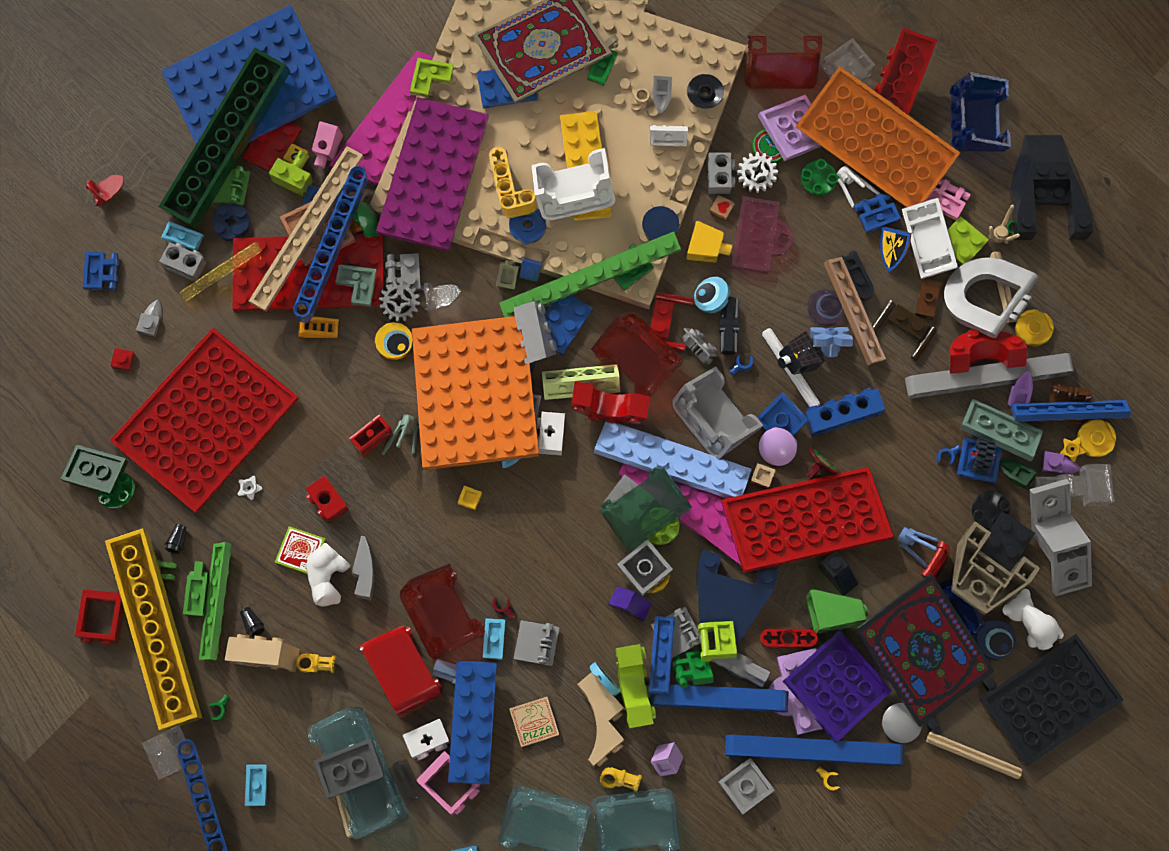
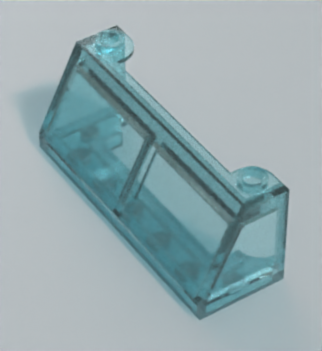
M349 706L308 727L310 742L320 746L324 756L370 738L373 741L385 777L341 794L351 819L348 831L355 840L363 839L410 817L362 707Z

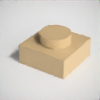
M757 463L750 483L769 489L775 469Z

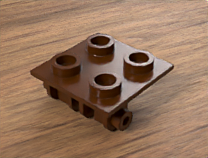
M1052 382L1049 403L1087 402L1091 400L1092 393H1090L1089 389ZM1086 419L1063 420L1062 422L1082 426Z

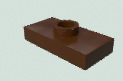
M922 279L915 315L930 319L934 318L941 282Z

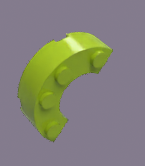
M640 644L616 648L618 679L624 710L627 712L626 719L629 728L654 724L653 719H656L655 708L650 705L648 699L651 697L649 685L645 686L644 678H647L646 667L643 666V659H646L644 647H640Z

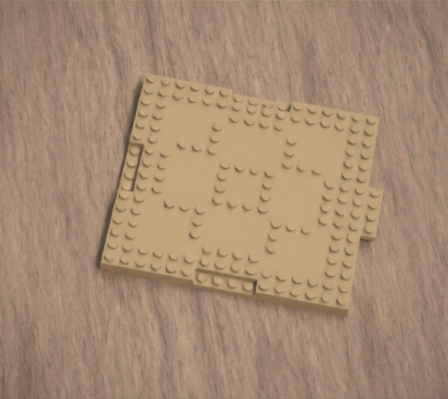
M455 0L432 61L454 64L451 83L432 81L429 97L417 96L489 114L488 123L452 242L503 260L515 261L520 266L524 258L542 262L540 272L559 279L625 252L633 243L639 246L651 241L643 232L642 221L646 212L653 207L664 206L673 210L679 218L680 229L745 55L746 45L647 13L645 10L649 0H577L604 42L612 35H616L619 39L618 47L611 49L618 52V56L605 86L587 80L592 67L590 65L536 92V101L483 109L477 72L494 69L476 43L473 35L543 0ZM710 74L721 81L724 95L717 106L702 109L690 102L687 96V87L695 76ZM653 76L672 77L671 99L668 107L662 114L656 109L653 100L647 102L646 109H643L639 104L632 105L631 101L634 98L632 89L638 90L647 86L649 94L652 95ZM703 92L702 95L708 96V93ZM416 100L411 112L409 111L370 203L379 217L382 214ZM596 111L602 149L605 148L615 194V203L611 206V217L574 221V216H569L556 220H546L544 236L537 242L528 245L522 244L511 235L509 230L510 218L505 217L502 212L489 157L490 151L495 147H501L505 150L515 192L531 190L535 194L532 165L547 163L551 165L553 172L567 169L560 115ZM650 126L688 127L687 146L650 145ZM525 221L524 228H531L533 223ZM669 256L652 262L654 270L625 291L622 290L613 278L588 289L649 310Z

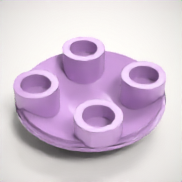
M774 427L761 436L759 452L762 458L769 464L782 466L789 463L795 457L797 440L787 430Z

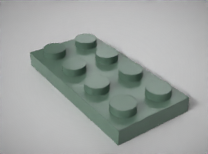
M972 399L960 427L961 430L976 437L995 441L996 446L1030 462L1034 458L1043 433L1042 430L1025 422H1015L1012 416L975 399Z

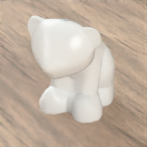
M326 543L311 553L306 564L313 600L316 605L321 607L340 603L341 595L329 581L335 571L345 572L351 566Z
M1023 589L1020 593L1010 598L1003 607L1004 615H1007L1014 621L1023 622L1029 634L1027 636L1029 647H1038L1040 650L1053 647L1052 644L1057 639H1062L1064 636L1055 618L1044 614L1034 607L1028 589Z

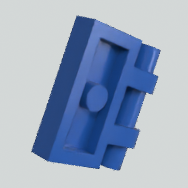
M889 194L875 195V198L870 200L864 199L859 204L853 206L855 212L861 210L864 212L858 218L866 234L901 220L894 202L890 204L885 202L890 200ZM875 205H878V206H879V208H877V209H874V210H871V209H870V207H872V206H875Z
M85 252L84 290H103L104 283H109V290H116V284L119 283L117 269L120 267L118 253H111V259H105L106 254L104 252ZM105 267H110L109 275H104Z

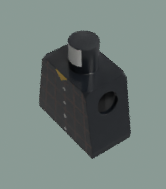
M806 331L789 342L779 352L780 358L778 359L779 367L782 369L787 367L793 375L815 371L825 362V359L817 347L814 346L812 339Z

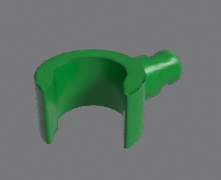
M225 694L219 702H213L209 705V707L219 706L221 708V714L210 719L220 721L225 717V706L230 699L229 696Z

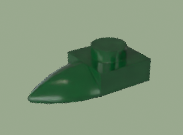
M1001 460L999 462L1000 470L1010 478V481L1025 489L1029 487L1037 475V471L1019 462L1011 460Z

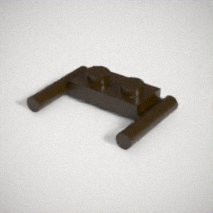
M891 300L888 301L872 325L876 334L883 322L887 320L895 327L920 341L911 355V358L915 361L919 359L937 332V329L929 326V323L901 305H896Z

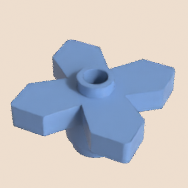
M848 327L810 328V336L813 338L814 346L821 347V351L826 357H837L838 352H840V346H853V337L849 335Z

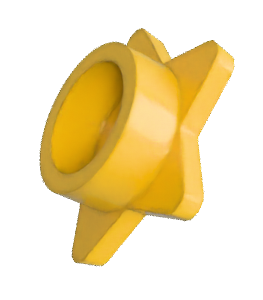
M1080 438L1073 441L1063 439L1064 449L1060 454L1069 456L1072 462H1075L1078 455L1085 453V450L1080 446Z

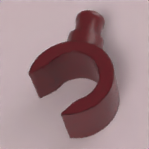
M496 597L493 599L492 605L497 613H504L510 620L515 618L510 609L509 598L504 609L497 608Z

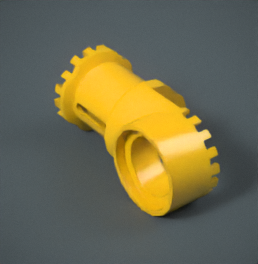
M302 654L296 660V666L303 673L318 672V670L335 672L336 656L320 657L318 654ZM303 658L311 660L309 668L304 669L300 667V661Z
M608 767L603 769L600 782L606 788L624 786L637 792L639 787L637 783H640L642 775L636 776L627 773L626 770L621 771ZM612 775L615 780L608 781L604 776Z

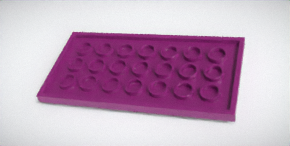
M417 97L378 223L377 234L450 251L488 123L489 114Z

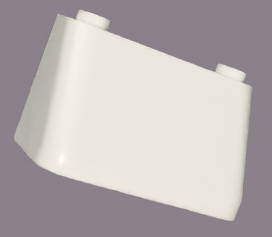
M605 148L592 151L588 156L589 164L553 172L551 165L547 163L532 165L535 197L541 215L545 220H556L611 207L615 203V194Z

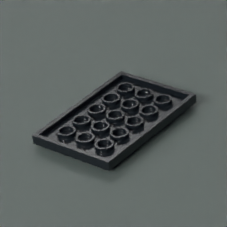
M1075 634L985 694L979 700L1025 766H1028L1124 699L1078 635Z

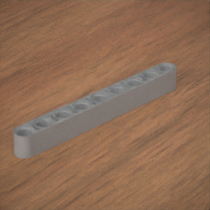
M1070 353L1029 358L1024 367L1007 368L1001 362L969 367V372L950 374L949 370L913 375L905 378L908 398H919L1015 384L1018 378L1027 370L1030 372L1032 380L1035 381L1068 376L1074 373Z

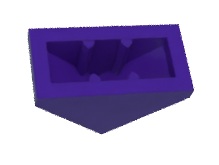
M616 587L608 605L640 621H644L652 603L635 591Z

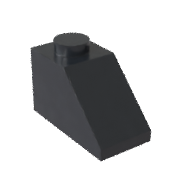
M837 551L831 553L820 562L819 569L842 596H845L858 585L849 565Z

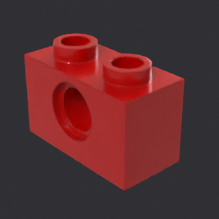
M325 475L305 488L308 492L306 498L312 505L316 504L319 510H317V513L323 521L327 519L331 523L349 510ZM323 497H330L329 503L321 504Z

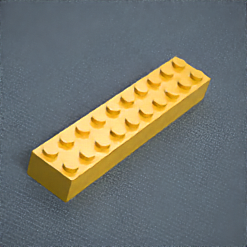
M142 528L106 540L105 543L158 729L167 731L203 719L149 532Z

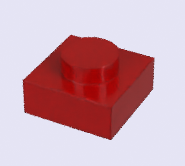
M115 348L110 366L130 371L135 356L134 351Z

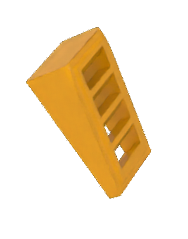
M313 316L309 322L302 323L299 321L298 337L337 338L339 319ZM305 324H309L308 330L305 329ZM313 324H316V331L313 330ZM321 324H324V331H321ZM329 324H332V332H328Z

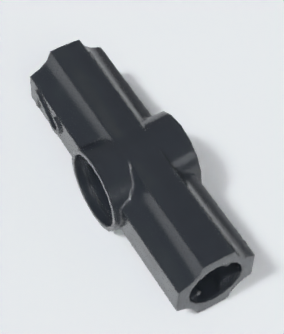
M728 297L727 305L721 310L719 334H721L720 354L727 356L737 354L739 302L738 298Z

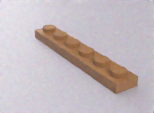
M838 257L824 262L825 268L867 366L884 361L886 358L843 258Z

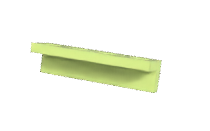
M617 364L542 372L545 400L572 397L575 381L592 384L594 388L605 393L620 392Z

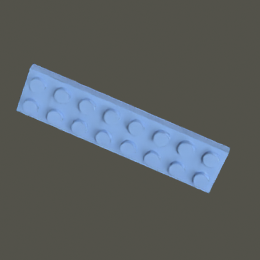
M606 421L594 449L595 454L724 498L743 495L751 472V468L722 458L717 459L713 455L619 423H609Z

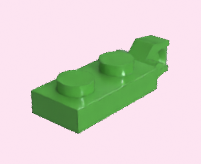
M195 561L194 571H190L187 576L183 615L204 617L209 578L208 573L205 572V563Z

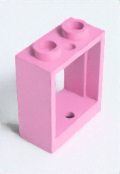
M444 751L416 781L453 816L454 813L458 815L466 807L464 803L469 798L472 800L480 792L478 790L480 785L471 784L472 786L451 808L427 785L447 763H450V756Z

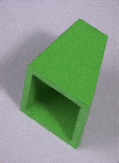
M810 590L806 596L813 630L817 635L860 626L868 616L866 605H863L862 600L819 590Z

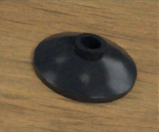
M710 74L695 76L687 87V96L690 102L702 109L717 106L724 95L721 81ZM706 92L708 96H703L702 93Z

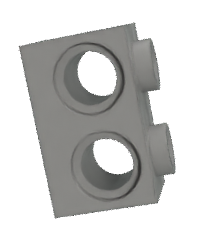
M709 153L707 160L708 194H730L731 188H735V177H731V170H734L735 162L734 159H731V153ZM724 163L725 167H719L717 164ZM724 180L726 183L719 184L717 181Z
M170 242L159 261L164 269L194 282H197L206 265L203 254L196 250L191 252L180 243L175 245ZM176 254L179 255V257H178L177 259H175V260H172V259H171L174 255H176ZM196 262L193 267H188L189 263Z

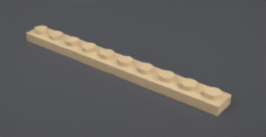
M346 146L251 296L250 304L267 312L340 196L350 170L360 164L363 154Z

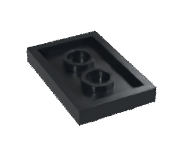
M1001 512L989 530L991 534L980 551L1011 572L1034 537L1035 532L1004 512Z

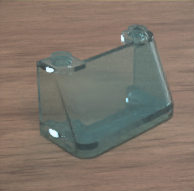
M515 786L509 797L497 843L502 844L506 848H513L521 842L548 851H580L591 808L584 803L525 786Z
M656 789L601 796L592 800L598 851H618L658 845L663 851L680 849L676 807L671 790Z

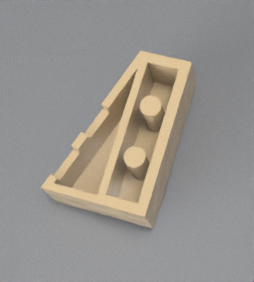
M237 634V637H229L225 661L253 667H271L270 669L274 670L283 668L289 670V672H296V660L300 649L284 643V639L272 638V641L266 640V637L255 636L254 639H249L247 635Z

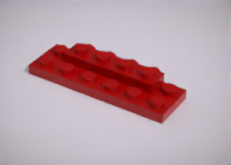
M902 28L894 49L890 48L886 59L889 60L887 67L883 66L880 76L883 77L881 84L877 83L874 91L909 115L937 40Z

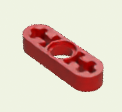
M766 629L760 635V643L766 648H812L818 640L816 632L811 629ZM767 633L771 637H777V633H780V644H777L778 640H772L771 643H767V640H764L763 637H766ZM786 633L792 634L794 642L791 644L785 643L783 635ZM797 633H800L799 637L802 638L809 634L813 640L810 641V644H807L806 640H800V644H797Z

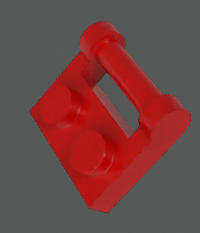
M942 541L938 543L936 553L928 567L921 573L923 578L932 574L937 580L950 557V546Z

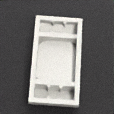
M932 199L902 209L907 230L912 233L911 244L921 279L958 268L939 199Z

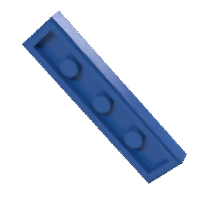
M655 616L649 694L669 695L674 617Z

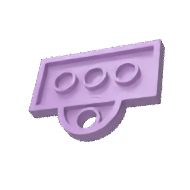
M816 648L777 657L781 677L775 679L768 688L770 690L789 691L788 712L775 713L781 716H792L797 735L823 728L782 681L816 651Z

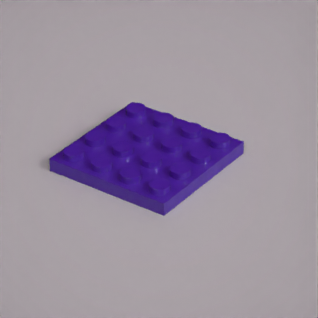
M840 630L782 681L835 743L892 692L889 686Z

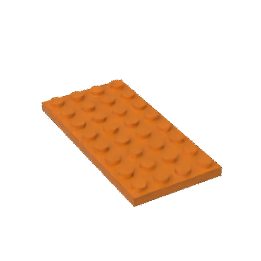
M840 66L795 126L796 129L906 208L925 202L960 154L955 148Z

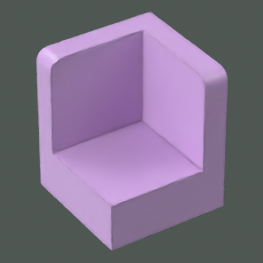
M675 742L658 745L651 763L659 776L676 774L683 760V755Z

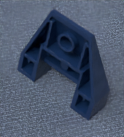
M703 550L696 572L699 624L733 621L735 641L738 645L773 593L779 571L769 568L760 569L757 571L754 584L717 574L722 555ZM709 632L708 637L714 638V632Z

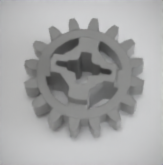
M394 281L393 287L386 285L387 292L382 290L381 292L384 294V297L379 298L384 303L380 305V308L386 309L383 314H390V320L396 317L397 322L400 321V318H403L406 322L407 316L413 318L412 312H418L415 307L421 305L420 302L416 301V299L420 298V295L414 294L417 289H410V283L404 286L403 281L400 282V285H397ZM397 290L396 294L389 296L393 291ZM405 290L411 294L412 299L405 296ZM401 297L406 302L401 303L399 306L394 301L399 300ZM388 304L395 307V313L389 309ZM411 307L407 312L403 313L405 308Z

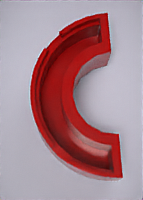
M971 329L957 337L951 344L949 372L950 374L969 372V366L980 359L998 360L1007 368L1024 367L1027 362L1028 348L1020 337L1001 330L996 338H992Z
M575 381L571 407L574 412L588 416V419L591 421H599L600 419L616 424L618 422L640 424L641 421L647 419L650 396L636 393L625 395L609 394L597 390L592 384Z

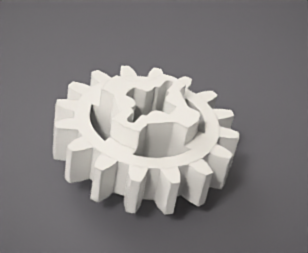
M756 152L754 157L750 153L749 159L743 157V163H739L741 170H737V175L740 176L738 181H744L743 188L749 186V192L756 189V193H759L761 188L765 192L766 186L772 187V182H776V177L773 175L778 174V170L775 169L777 164H771L772 157L766 159V153L759 156V152ZM764 165H767L769 171L765 169ZM760 167V173H758V175H756L755 177V172H757V170H759ZM745 173L750 176V181L747 179Z

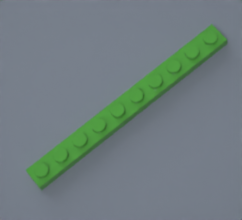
M671 232L502 301L500 306L504 317L515 316L514 307L540 300V303H543L544 306L616 276L679 252L681 247L676 234Z

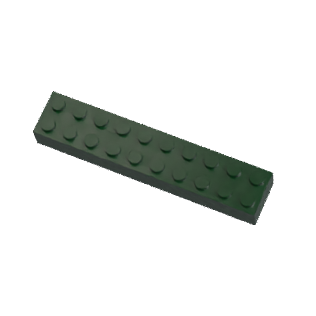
M254 47L158 207L167 214L197 229L291 71L286 64Z

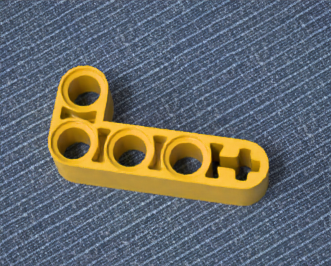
M501 147L493 148L489 153L504 216L514 218L535 212L537 201L534 192L531 190L515 192L506 152Z

